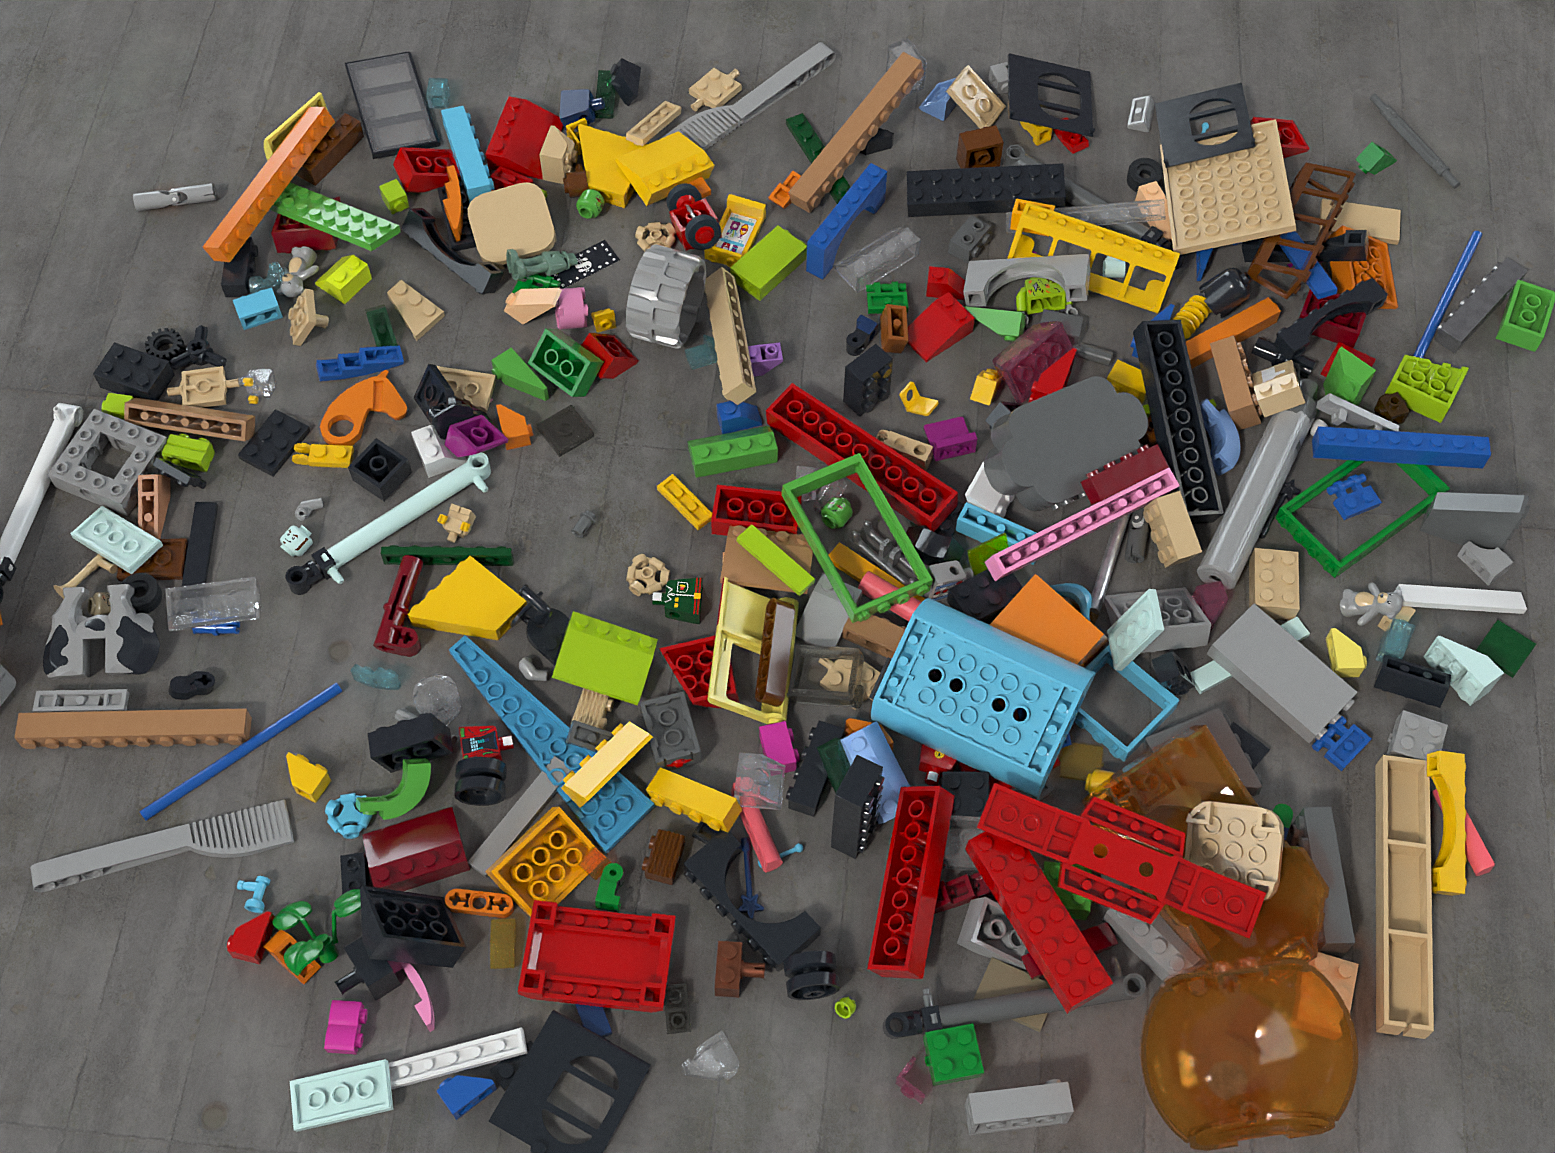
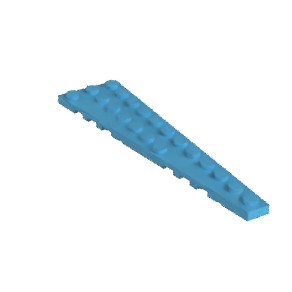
M466 635L449 649L452 657L538 768L547 774L548 779L553 785H559L556 789L605 854L655 807V804L618 771L589 801L579 808L561 789L565 782L562 780L558 783L551 775L554 771H560L563 773L564 779L566 777L565 772L560 768L552 769L549 772L546 766L556 756L564 762L566 768L577 773L582 768L579 763L587 755L593 757L596 752L566 743L570 728Z

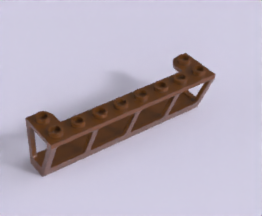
M1307 162L1303 165L1289 189L1293 210L1301 194L1332 199L1330 203L1332 208L1326 220L1294 213L1295 220L1322 225L1313 245L1280 238L1281 234L1264 237L1247 270L1252 280L1286 300L1292 293L1296 294L1302 285L1301 282L1305 283L1311 275L1309 269L1314 267L1318 260L1315 257H1318L1324 248L1321 244H1324L1330 236L1328 230L1331 231L1337 221L1334 218L1339 216L1343 209L1341 205L1343 206L1349 197L1346 193H1349L1355 185L1353 179L1356 173ZM1313 171H1320L1347 177V180L1337 192H1333L1311 179L1310 176ZM1309 183L1319 190L1306 188L1305 186ZM1279 244L1310 251L1301 270L1268 263L1267 261L1275 245ZM1262 269L1293 275L1296 278L1288 290L1284 291L1258 274Z

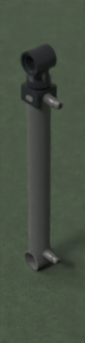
M1010 145L1006 149L1004 166L1042 164L1027 155L1024 148L1020 145ZM1064 177L1065 201L1117 233L1173 251L1172 242L1163 237L1164 232L1154 226H1151L1149 229ZM1186 254L1179 256L1175 270L1182 266Z
M1111 957L1112 986L1105 993L1078 1008L1133 1000L1140 997L1146 990L1145 979L1137 973L1122 976L1117 957ZM1128 980L1136 984L1135 993L1128 990ZM927 987L922 989L924 1007L919 1010L890 1014L883 1022V1031L887 1037L898 1039L922 1033L924 1035L925 1032L962 1025H979L1063 1011L1065 1009L1051 987L941 1006H934L930 988ZM896 1019L901 1022L902 1029L900 1032H894L890 1028L891 1020Z

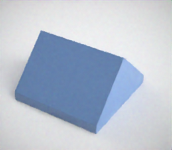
M956 78L938 83L920 105V110L945 121L957 105L946 92Z

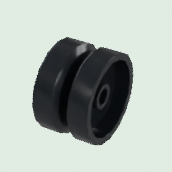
M470 757L458 761L455 772L458 781L455 783L454 790L456 800L475 806L495 805L504 801L506 798V785L504 781L507 776V767L504 762L490 757Z
M802 952L787 957L783 961L784 974L790 978L786 982L787 997L790 999H820L831 996L840 990L838 975L833 973L837 965L835 954L832 952Z

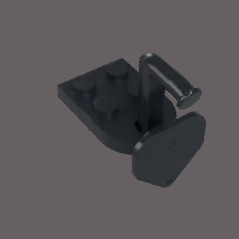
M428 364L413 398L429 422L434 426L441 439L446 440L450 425L479 415L484 416L495 427L485 412L473 410L467 404L456 403L453 389L437 366Z
M525 584L521 587L518 594L525 597L529 603L513 619L510 626L513 628L520 621H523L527 625L526 635L530 644L555 666L570 619L561 611L550 608L541 599L544 594L542 591L536 594Z

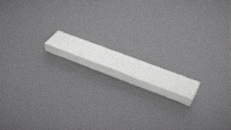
M1399 584L1396 590L1400 589L1402 591V606L1524 614L1527 610L1521 592Z
M521 1027L390 1062L391 1090L527 1054L524 1029Z

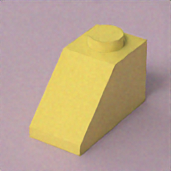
M1331 628L1326 637L1331 670L1340 678L1359 677L1367 666V660L1362 654L1361 647L1336 628Z

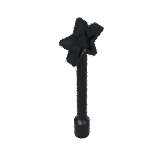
M1293 479L1288 483L1284 482L1278 495L1281 497L1264 524L1259 538L1264 539L1270 530L1269 527L1285 499L1287 498L1288 501H1291L1292 495L1300 494L1301 490L1294 487Z

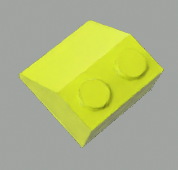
M349 255L337 261L315 282V285L343 304H346L372 277L367 263L355 255Z

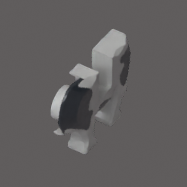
M129 584L108 585L111 612L89 618L82 615L81 607L83 602L89 597L90 591L84 587L63 588L64 600L59 609L52 615V630L46 642L43 655V669L48 678L52 680L90 678L91 639H105V673L112 677L128 676V674H146L152 668L160 650L158 635L153 628L155 621L149 614L136 613L130 601L134 594L132 586Z

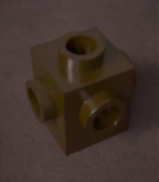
M1398 392L1382 395L1379 397L1374 408L1375 415L1397 425L1404 423L1410 412L1405 400L1401 398Z

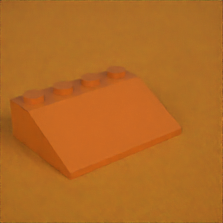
M1342 225L1328 239L1346 233V230L1354 229ZM1368 236L1367 261H1330L1333 283L1337 287L1338 294H1342L1345 290H1352L1360 281L1365 282L1373 278L1388 293L1383 306L1378 309L1398 308L1387 243Z

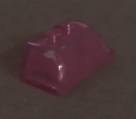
M1043 322L1030 327L998 354L992 362L999 376L1010 389L1015 401L1022 403L1031 395L1034 380L1038 381L1041 373L1070 351L1073 346L1062 322Z

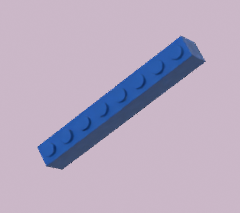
M1318 426L1312 439L1313 458L1483 469L1491 456L1489 437Z

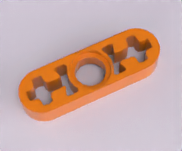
M452 889L445 896L447 907L454 913L506 918L514 911L512 898L507 894ZM456 896H459L461 901L468 902L469 907H467L465 902H458L454 906L451 900H455ZM477 898H484L486 900V905L481 909L473 907V903ZM491 899H493V903H494V905H492V910H490V908H491V901H490V900H491ZM502 901H506L509 907H504L503 911H500L499 906H495L501 905Z

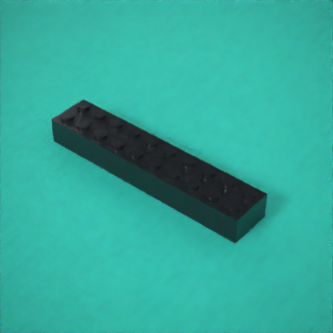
M1181 320L1142 321L1133 331L1156 443L1169 466L1168 468H1170L1180 485L1171 493L1181 492L1192 524L1213 523L1224 512Z

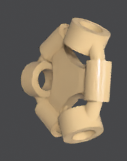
M660 222L648 223L644 227L639 226L636 230L635 238L638 239L637 244L645 252L646 249H650L655 244L671 248L675 242L674 235L676 232L671 223L660 224ZM648 230L650 231V235L646 238Z
M640 554L633 558L632 565L628 567L626 578L630 585L629 589L633 594L640 596L641 594L648 593L651 595L653 592L661 591L662 587L667 584V581L670 579V570H667L665 563L657 558H649L645 554ZM657 571H661L660 582L655 581ZM636 580L643 581L647 585L646 588Z

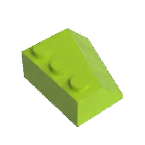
M1404 355L1385 394L1390 395L1398 392L1401 398L1405 400L1407 408L1441 423L1469 368L1462 366L1461 369L1451 367V364L1448 363L1439 365L1431 363L1429 359Z

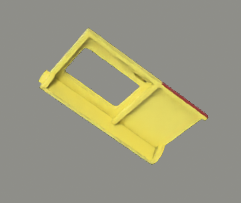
M724 577L708 701L711 704L768 725L783 721L787 722L799 602L788 597L779 599L791 603L795 607L784 701L779 707L762 703L761 711L729 700L726 696L732 644L760 654L765 611L770 599L728 582L727 577Z

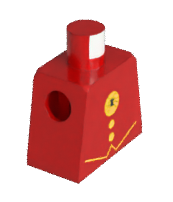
M921 744L919 771L927 773L925 778L926 784L937 786L943 772H953L958 761Z

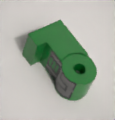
M610 863L603 870L595 899L597 909L620 912L621 898L617 894L619 888L624 883V872L617 863Z

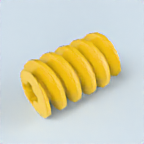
M1192 296L1172 319L1181 320L1185 339L1190 338L1191 334L1199 328L1204 319L1212 312L1204 302L1206 298L1203 296Z

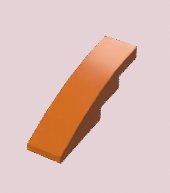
M454 165L447 167L450 182L444 183L448 199L443 200V205L457 242L461 239L463 228V203L457 173Z

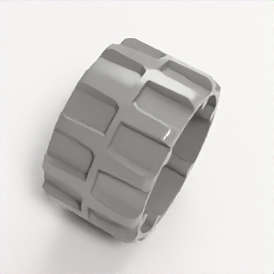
M657 244L652 245L650 249H646L636 268L626 307V329L632 337L675 349L683 347L692 333L702 304L706 281L705 261L697 255Z

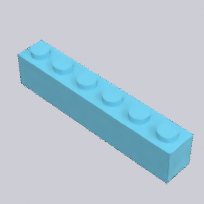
M464 106L441 110L443 125L470 203L475 197L494 190L492 178L488 179V176H490L488 166L483 165L485 163L484 154L482 151L479 152L481 148L478 138H474L476 137L474 125L470 126L472 124L470 114L465 112Z

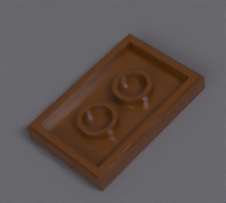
M187 538L159 539L163 546L132 573H146L156 580H183L189 541ZM118 566V581H123L132 575Z

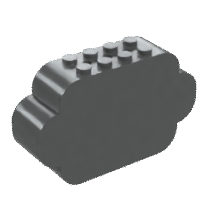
M1089 377L1022 405L1011 413L997 419L991 429V439L995 448L991 449L985 457L984 471L989 483L998 493L1006 496L1016 494L1021 505L1031 511H1042L1049 507L1053 511L1087 496L1080 483L1087 479L1086 474L1096 469L1101 472L1104 470V465L1114 460L1118 464L1121 462L1120 457L1130 452L1133 456L1138 454L1136 450L1140 448L1138 440L1147 431L1148 418L1141 402L1134 395L1125 392L1116 393L1113 385L1103 377Z

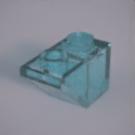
M1393 618L1381 637L1375 660L1381 662L1384 654L1402 659L1414 632L1415 625L1405 620Z

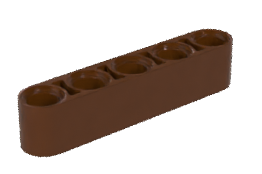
M776 598L770 599L766 606L755 698L758 702L779 707L785 698L795 607L791 603Z

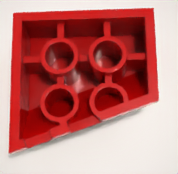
M716 635L659 648L693 705L722 708L708 701ZM730 658L726 696L729 700L740 703Z

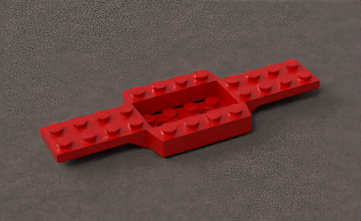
M994 783L976 827L1059 861L1060 870L1057 887L1147 924H1152L1164 905H1167L1250 939L1266 895L1263 891L1184 859L1185 833L1097 797H1092L1080 815L1077 816ZM1090 823H1093V824H1095V825H1098V826H1100V827H1103V828H1105V829H1108V830H1110V831H1113V832H1115V833H1118V834H1120V835H1122V836H1125V837H1127V838H1130V839H1132V840H1135V841H1137V842H1140V843H1142V844H1145V845H1147V846H1150V847H1152V848H1155V849H1157V850H1159V851H1162V852L1167 853V854L1172 855V856H1171V857H1170V856H1167V855H1165V854H1162V853H1160V852H1157V851H1155V850H1152V849H1150V848H1147V847H1145V846H1142V845H1140V844H1137V843H1135V842H1133V841H1130V840H1128V839H1125V838H1123V837H1120V836H1118V835H1115V834H1113V833H1110V832H1108V831H1105V830H1103V829H1100V828H1098V827H1096V826H1093V825H1091ZM1097 844L1106 846L1107 854L1105 857L1098 858L1094 855L1093 849ZM1144 862L1150 863L1153 867V872L1148 877L1142 876L1139 872V867ZM1079 864L1083 867H1086L1088 869L1106 875L1110 878L1133 886L1137 889L1155 895L1157 900L1142 895L1138 892L1115 884L1111 881H1108L1106 879H1103L1101 877H1098L1096 875H1093L1071 865Z

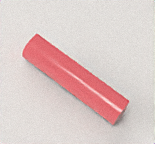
M870 571L864 575L858 586V589L862 590V594L872 600L899 589ZM911 597L908 602L901 605L895 604L889 610L909 621L916 608L922 602Z
M745 780L735 782L732 785L731 796L737 798L742 808L739 815L761 867L765 873L775 870L783 862L750 785Z
M1435 789L1432 794L1442 811L1440 797L1437 789ZM1466 811L1465 855L1475 875L1480 876L1489 873L1495 863Z

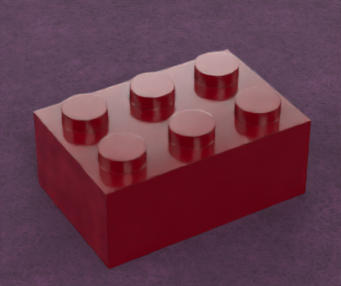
M1309 289L1299 318L1307 317L1312 310L1322 308L1330 299L1335 300L1341 294L1337 293L1317 299L1311 289ZM1349 313L1335 317L1319 326L1311 335L1335 343L1341 342L1354 348L1366 318V313Z

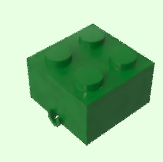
M974 1024L925 1032L923 1042L926 1056L924 1059L926 1067L929 1066L933 1086L980 1078L984 1074Z

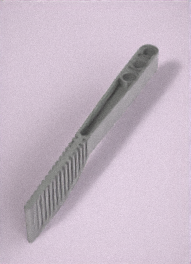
M819 42L734 105L715 107L700 112L679 124L662 138L679 131L705 151V149L720 141L721 138L723 139L725 135L727 136L733 130L735 131L736 127L739 128L740 125H744L829 67L835 61L836 53L824 43Z
M286 800L244 809L243 811L240 810L236 813L232 812L229 815L224 814L225 816L221 815L210 820H201L199 823L193 822L192 825L185 824L36 863L30 867L33 890L35 892L51 891L188 851L210 857L235 858L294 843Z

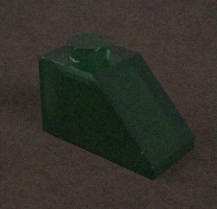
M382 304L365 309L376 347L398 346L385 305Z

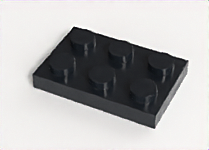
M275 409L239 452L238 457L240 460L274 477L295 451L294 445L301 443L311 430L309 426Z

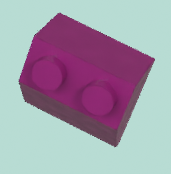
M479 415L450 425L444 445L457 457H463L508 443L509 439L484 416Z

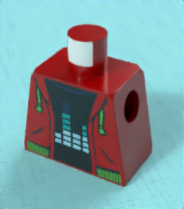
M496 726L459 727L463 759L490 757L502 761L501 751L514 749L512 735L498 737Z

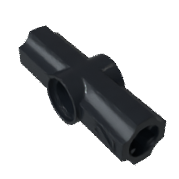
M1261 337L1257 339L1251 352L1258 357L1270 361L1272 366L1288 361L1273 345L1274 343ZM1302 355L1292 360L1300 366V375L1306 378L1309 377L1316 363Z

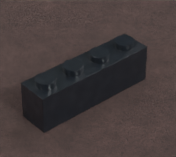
M820 720L816 728L812 727L808 740H811L809 747H804L801 755L803 760L802 766H797L793 779L796 780L794 787L789 786L786 794L789 809L812 817L815 816L840 749L837 741L844 738V728Z

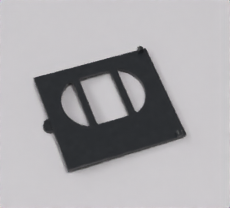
M1009 53L1008 119L1093 137L1095 128H1093L1090 71ZM1046 75L1060 76L1072 82L1076 87L1039 78ZM1038 85L1079 94L1080 109L1039 100ZM1042 108L1069 113L1078 117L1068 120L1059 119L1049 115Z
M1242 82L1155 103L1164 155L1163 162L1166 168L1256 147ZM1224 101L1230 103V105L1191 114L1197 107L1208 102ZM1236 111L1238 125L1192 135L1190 121ZM1237 132L1231 139L1220 144L1202 145L1197 143V141Z
M553 1009L488 1122L531 1146V1153H603L645 1075L649 1073L651 1064ZM586 1056L596 1057L605 1061L616 1073L619 1090L609 1087L572 1066L570 1061ZM563 1071L570 1073L614 1098V1102L599 1129L591 1127L547 1101ZM542 1110L549 1111L591 1135L592 1139L580 1144H566L558 1141L546 1129L542 1118Z

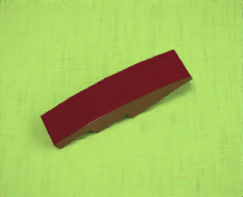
M979 872L970 876L965 874L948 882L941 881L939 883L934 914L970 903L973 899L989 896L992 892Z
M1107 922L1081 931L1095 955L1118 945ZM1030 953L1021 956V960L1031 980L1043 975Z

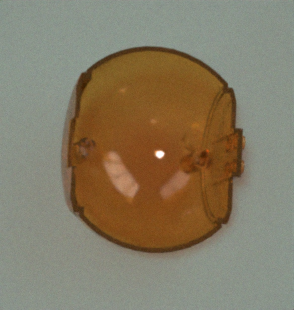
M1243 957L1236 960L1215 961L1180 970L1163 979V983L1152 996L1142 1021L1139 1057L1147 1093L1163 1121L1185 1143H1189V1146L1193 1149L1210 1151L1237 1147L1240 1140L1282 1134L1289 1139L1323 1134L1335 1127V1121H1339L1352 1096L1358 1071V1045L1353 1021L1342 997L1335 987L1314 966L1309 965L1306 960L1289 957Z

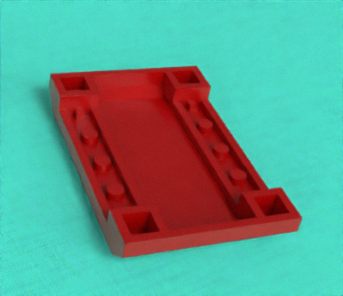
M534 900L518 994L535 1000L650 1013L663 1011L676 916L652 913L651 917L562 907L558 906L557 902Z

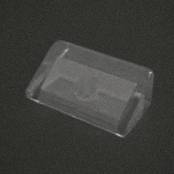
M843 478L821 488L814 500L816 512L821 514L822 508L831 498L841 497L847 487Z

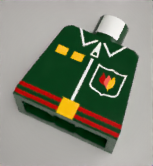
M702 578L667 581L666 593L653 592L652 604L665 606L666 618L700 624L703 591Z

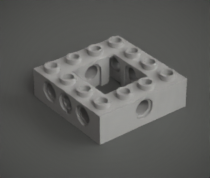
M93 409L49 471L48 476L58 489L129 516L138 502V475H154L158 473L160 469L153 466L156 458L164 459L162 451L168 439L163 435ZM108 441H110L114 448L118 450L121 448L132 453L114 479L91 470L92 464L99 454L102 455Z

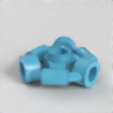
M356 793L340 795V798L336 800L331 799L325 809V814L328 816L327 823L335 833L342 834L346 839H353L359 836V832L363 828H367L373 815L360 813L354 807L356 797H366V795L358 796ZM340 804H342L344 806L341 814L336 817L340 809ZM348 823H349V824H352V823H357V824H358V826H357V825H347V826H344V825H345V824H348Z

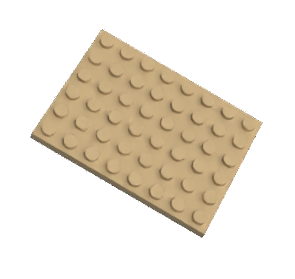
M1276 119L1251 125L1253 137L1255 138L1256 147L1169 168H1166L1163 162L1164 155L1162 145H1160L1174 252L1181 255L1297 231ZM1237 132L1197 141V143L1202 145L1220 144L1231 139Z

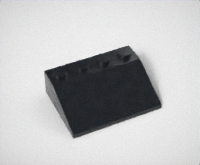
M362 886L360 888L362 941L369 959L437 967H454L466 949V945L450 909L445 903L444 897Z

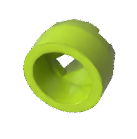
M843 997L835 1004L836 1013L844 1019L849 1018L856 1010V1003L850 997Z

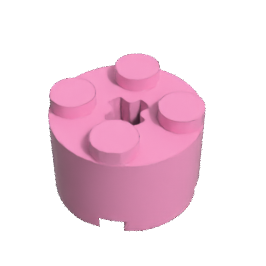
M584 287L561 289L562 291L555 309L557 327L563 330L587 327L586 316H588V306L583 301L585 299Z

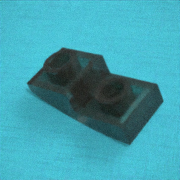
M687 983L667 985L664 1001L667 1035L691 1032Z

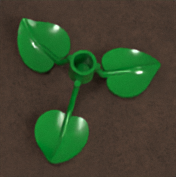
M360 889L350 890L335 900L334 907L336 909L332 911V937L327 934L316 936L304 918L312 912V907L308 902L297 901L291 903L274 916L272 922L276 929H290L300 921L313 938V940L308 942H297L286 950L284 961L292 973L299 976L302 970L318 956L322 963H330L339 956L335 946L339 942L337 938L336 917H346L361 909Z

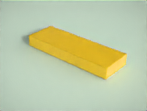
M674 474L657 485V490L697 530H700L711 521L712 512Z

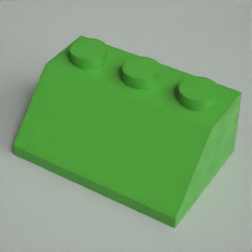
M1340 347L1323 383L1325 396L1331 393L1359 406L1376 370L1343 347Z

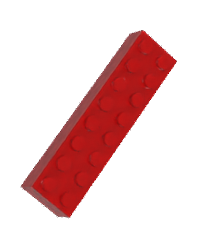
M941 786L900 788L867 968L881 977L923 979L954 802V795Z
M983 832L968 840L965 851L1066 1013H1070L1108 991L1113 984L1111 978L1030 851L988 832Z

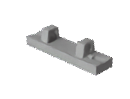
M1331 393L1317 401L1316 409L1331 415V423L1337 426L1346 422L1359 429L1399 431V425Z
M127 689L36 691L32 711L33 713L127 711L130 693Z

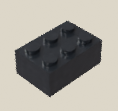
M115 342L93 373L100 388L117 394L133 396V398L154 401L160 399L175 376L169 361Z
M874 344L845 366L843 402L859 417L864 413H869L877 403L885 401L890 395L893 358L877 344Z
M987 569L948 590L947 603L951 608L990 625L1023 587L1013 573L995 581Z
M422 713L416 718L401 720L395 725L379 727L376 731L368 733L370 758L390 773L403 769V759L426 758L430 761L453 753L450 728L432 713Z

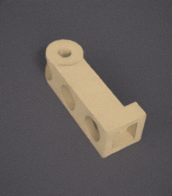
M880 430L875 437L927 471L933 459V446L887 430Z

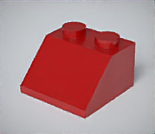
M589 333L581 344L603 361L596 375L601 379H614L639 361L612 334Z

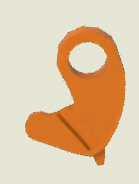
M384 370L378 376L356 383L330 404L320 424L322 437L328 445L353 446L362 436L369 411L386 413L394 420H401L407 415L408 408L393 384L387 379L389 371ZM347 420L354 424L353 430L346 436L337 437L330 434V428L338 421Z

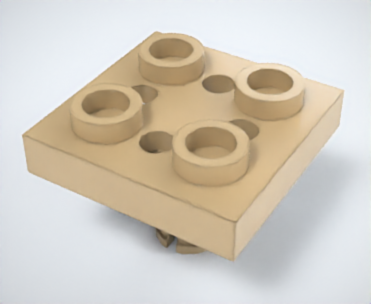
M305 289L302 295L298 296L294 307H291L289 310L288 318L291 320L290 335L293 339V345L301 346L314 326L324 329L328 326V316L316 314L313 290Z

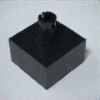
M362 936L344 947L355 967H353V971L334 981L342 995L362 982V984H366L377 1001L401 985L388 961L369 959Z

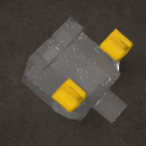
M261 368L248 371L246 377L239 378V385L246 386L247 392L252 394L248 397L249 404H258L260 396L271 399L277 386L273 369Z

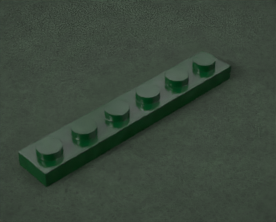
M803 113L787 118L786 125L812 164L825 146ZM842 175L832 185L829 193L836 204H838L851 187Z
M390 545L388 547H381L380 553L384 565H400L402 557L406 555L419 558L423 561V565H458L469 556L482 566H513L514 562L512 549L503 546L497 548H485L483 546L464 548L462 546L420 547L412 545L410 547H399L397 545Z

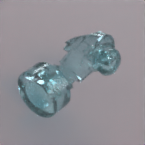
M272 262L269 264L270 269L266 276L267 279H262L261 276L250 277L249 287L251 294L270 287L273 288L281 283L285 268H281L278 262Z

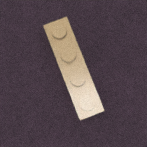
M664 101L626 133V140L636 145H645L681 114V107Z

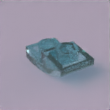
M355 663L350 670L354 680L364 685L385 690H399L401 687L398 675L391 669L385 670L378 667L374 672L367 666L361 667Z

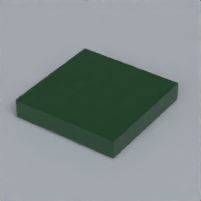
M1497 620L1476 651L1488 656L1505 674L1513 678L1536 646V643L1500 620Z

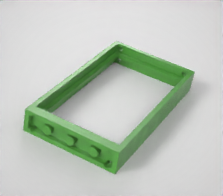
M860 453L782 486L784 501L852 623L866 621L877 612L884 613L895 604H904L911 597L916 595L922 596L930 591L933 581L932 577ZM856 472L918 578V581L859 607L855 604L796 498Z

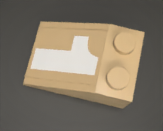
M1292 360L1252 374L1255 394L1264 417L1305 403Z

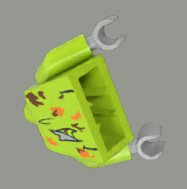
M1031 277L1025 280L1024 287L1020 289L1016 296L1017 312L1033 314L1043 312V309L1061 310L1066 308L1065 314H1074L1076 316L1078 314V311L1071 306L1073 303L1067 302L1064 289L1049 279ZM1026 315V320H1025L1026 328L1028 327V321H1029L1027 315Z

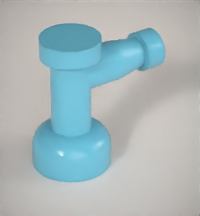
M257 876L255 882L238 881V890L254 891L253 898L248 899L245 903L244 908L254 913H263L265 905L262 902L266 886L270 884L271 880L269 878Z

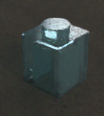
M429 78L426 93L429 108L448 109L450 97L448 78Z

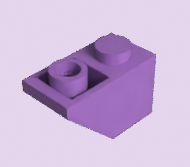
M780 343L748 346L753 376H763L783 362Z

